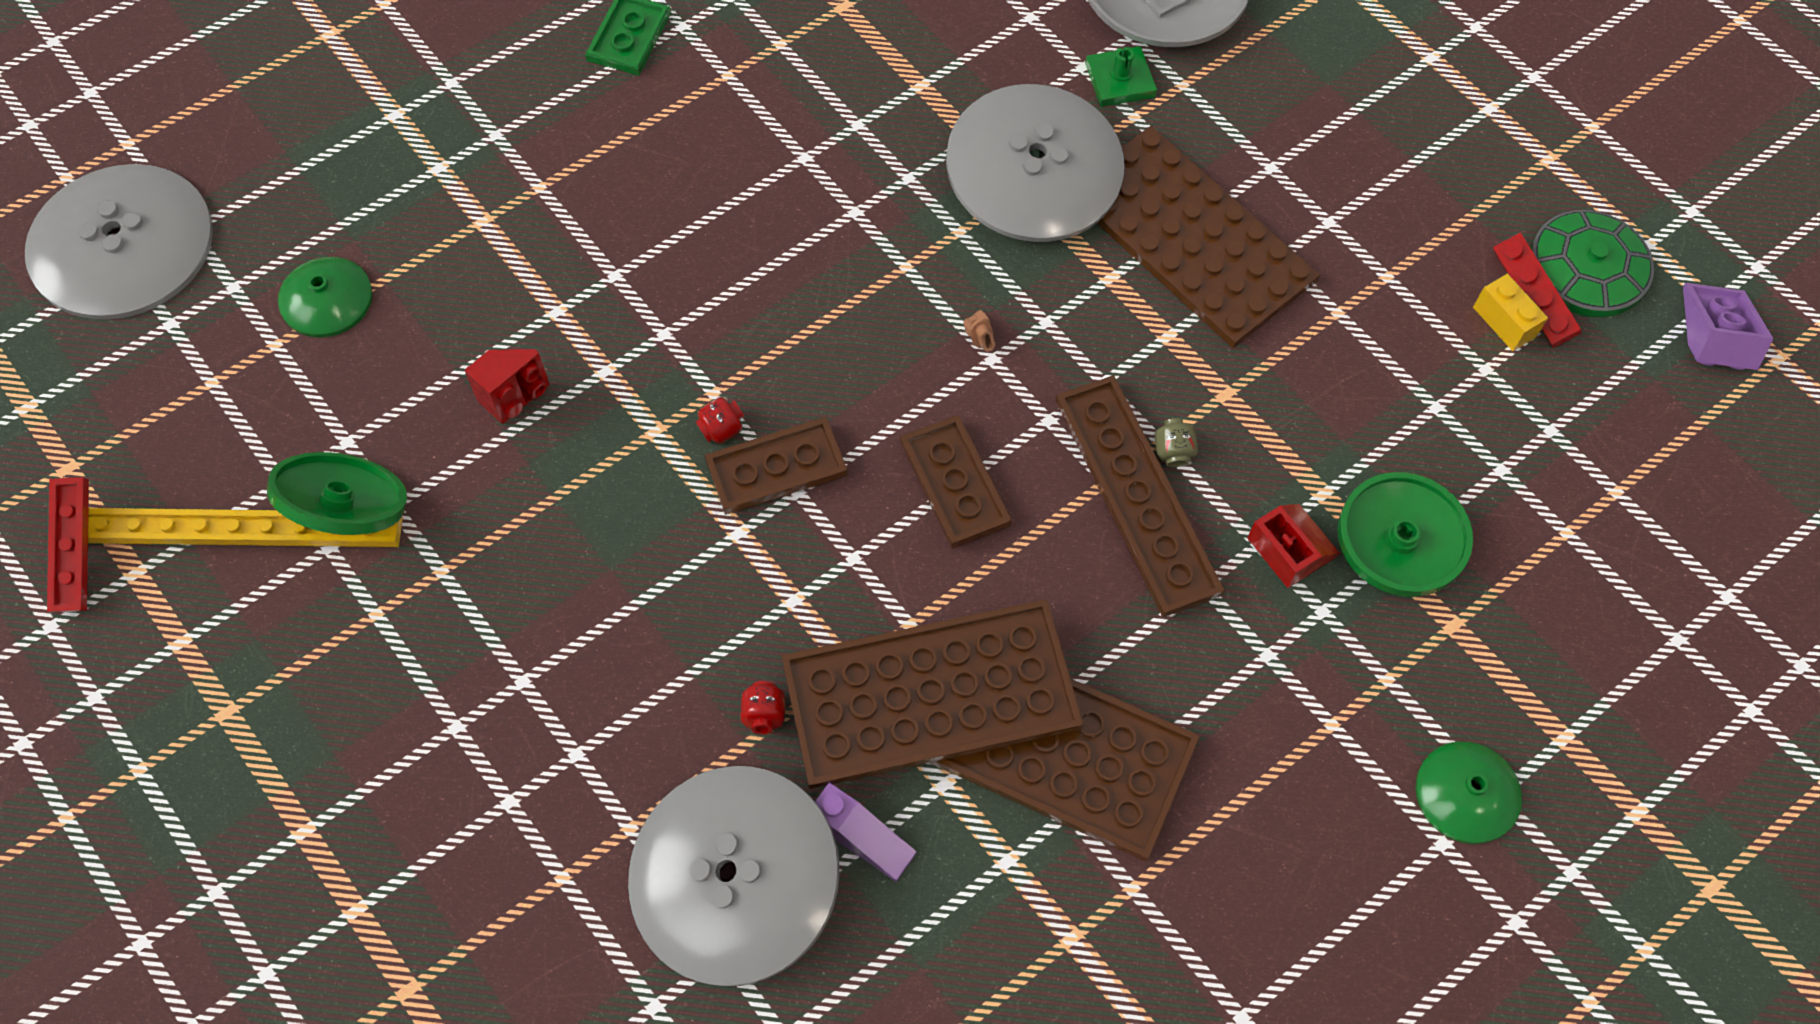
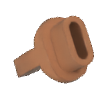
M979 310L973 316L964 320V328L966 334L971 336V340L976 347L983 348L986 352H989L995 347L993 331L989 318L982 310Z

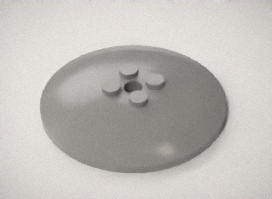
M1088 0L1095 13L1113 30L1132 40L1161 47H1185L1214 39L1230 29L1239 20L1248 4V0Z
M1021 84L1003 87L982 96L960 115L949 137L946 167L948 178L956 197L964 208L979 222L1011 238L1032 242H1049L1078 235L1097 224L1108 213L1116 201L1122 186L1124 156L1120 141L1113 127L1090 103L1060 88L1039 84ZM1040 150L1045 156L1043 158H1036L1031 156L1030 151Z
M127 164L96 170L63 187L39 211L26 239V268L30 279L44 298L67 313L90 319H119L134 316L167 302L195 278L210 251L213 237L211 214L199 191L185 178L167 169L151 165ZM121 228L116 235L107 236L110 230Z
M731 766L713 769L688 779L672 790L654 808L641 828L633 848L629 866L628 890L632 914L643 939L662 962L679 974L692 980L715 986L728 987L754 984L769 979L792 966L804 956L821 935L832 913L838 892L839 856L834 834L824 813L816 802L792 781L777 773L756 767ZM733 862L737 869L736 875L731 881L723 882L720 878V869L725 863Z

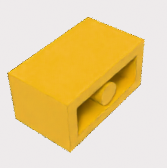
M1508 274L1485 286L1473 306L1477 313L1512 351L1536 338L1548 320V317Z

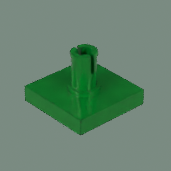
M1141 46L1124 47V49L1118 48L1115 51L1086 56L1085 65L1100 107L1156 97L1157 88Z

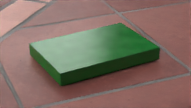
M614 0L585 54L586 61L639 76L671 15L670 6L649 0Z

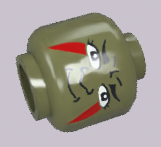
M1172 418L1164 421V426L1155 431L1156 451L1160 461L1165 462L1168 467H1182L1192 463L1191 459L1198 454L1194 426L1183 423L1181 418Z

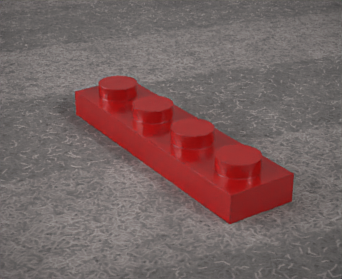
M1521 232L1493 247V251L1506 273L1548 317L1541 330L1552 348L1582 334L1581 328Z
M84 477L49 479L47 612L87 611L89 479Z

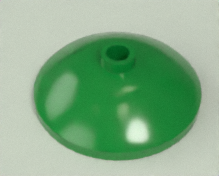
M320 257L301 264L285 278L278 294V307L284 321L296 332L309 337H331L344 333L363 319L371 305L372 286L365 271L356 263L341 257Z
M1465 741L1445 744L1427 756L1417 773L1415 784L1416 797L1422 813L1437 831L1452 840L1465 844L1492 842L1507 833L1519 817L1522 806V792L1518 778L1507 761L1486 746ZM1471 781H1477L1481 786V790L1473 788Z

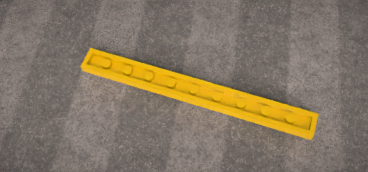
M89 508L88 543L399 547L403 517L393 526L378 532L361 535H341L304 527L284 517L277 510Z

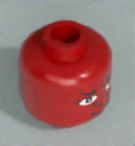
M718 397L698 410L699 419L695 422L708 442L713 440L717 444H723L742 431L743 426L740 419L745 416L735 400L729 403L724 397Z
M769 681L753 683L743 691L741 697L740 719L742 724L758 735L770 734L773 730L782 726L785 720L786 708L784 692L777 685Z

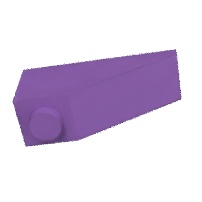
M829 782L815 802L828 820L835 840L897 882L917 852L859 802Z

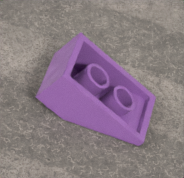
M1685 283L1683 294L1688 346L1696 361L1707 366L1717 364L1729 366L1737 370H1744L1745 368L1758 370L1773 341V337L1746 292L1743 290Z

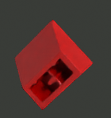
M535 349L488 350L464 370L478 403L502 425L510 418L518 416L524 406L534 398L542 396L547 387L550 386L540 354Z
M1300 504L1280 505L1254 522L1247 537L1287 588L1340 555V552Z

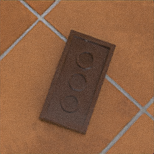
M959 415L900 436V444L951 549L1011 526L1012 520Z
M827 417L705 454V460L725 515L848 476L845 462Z

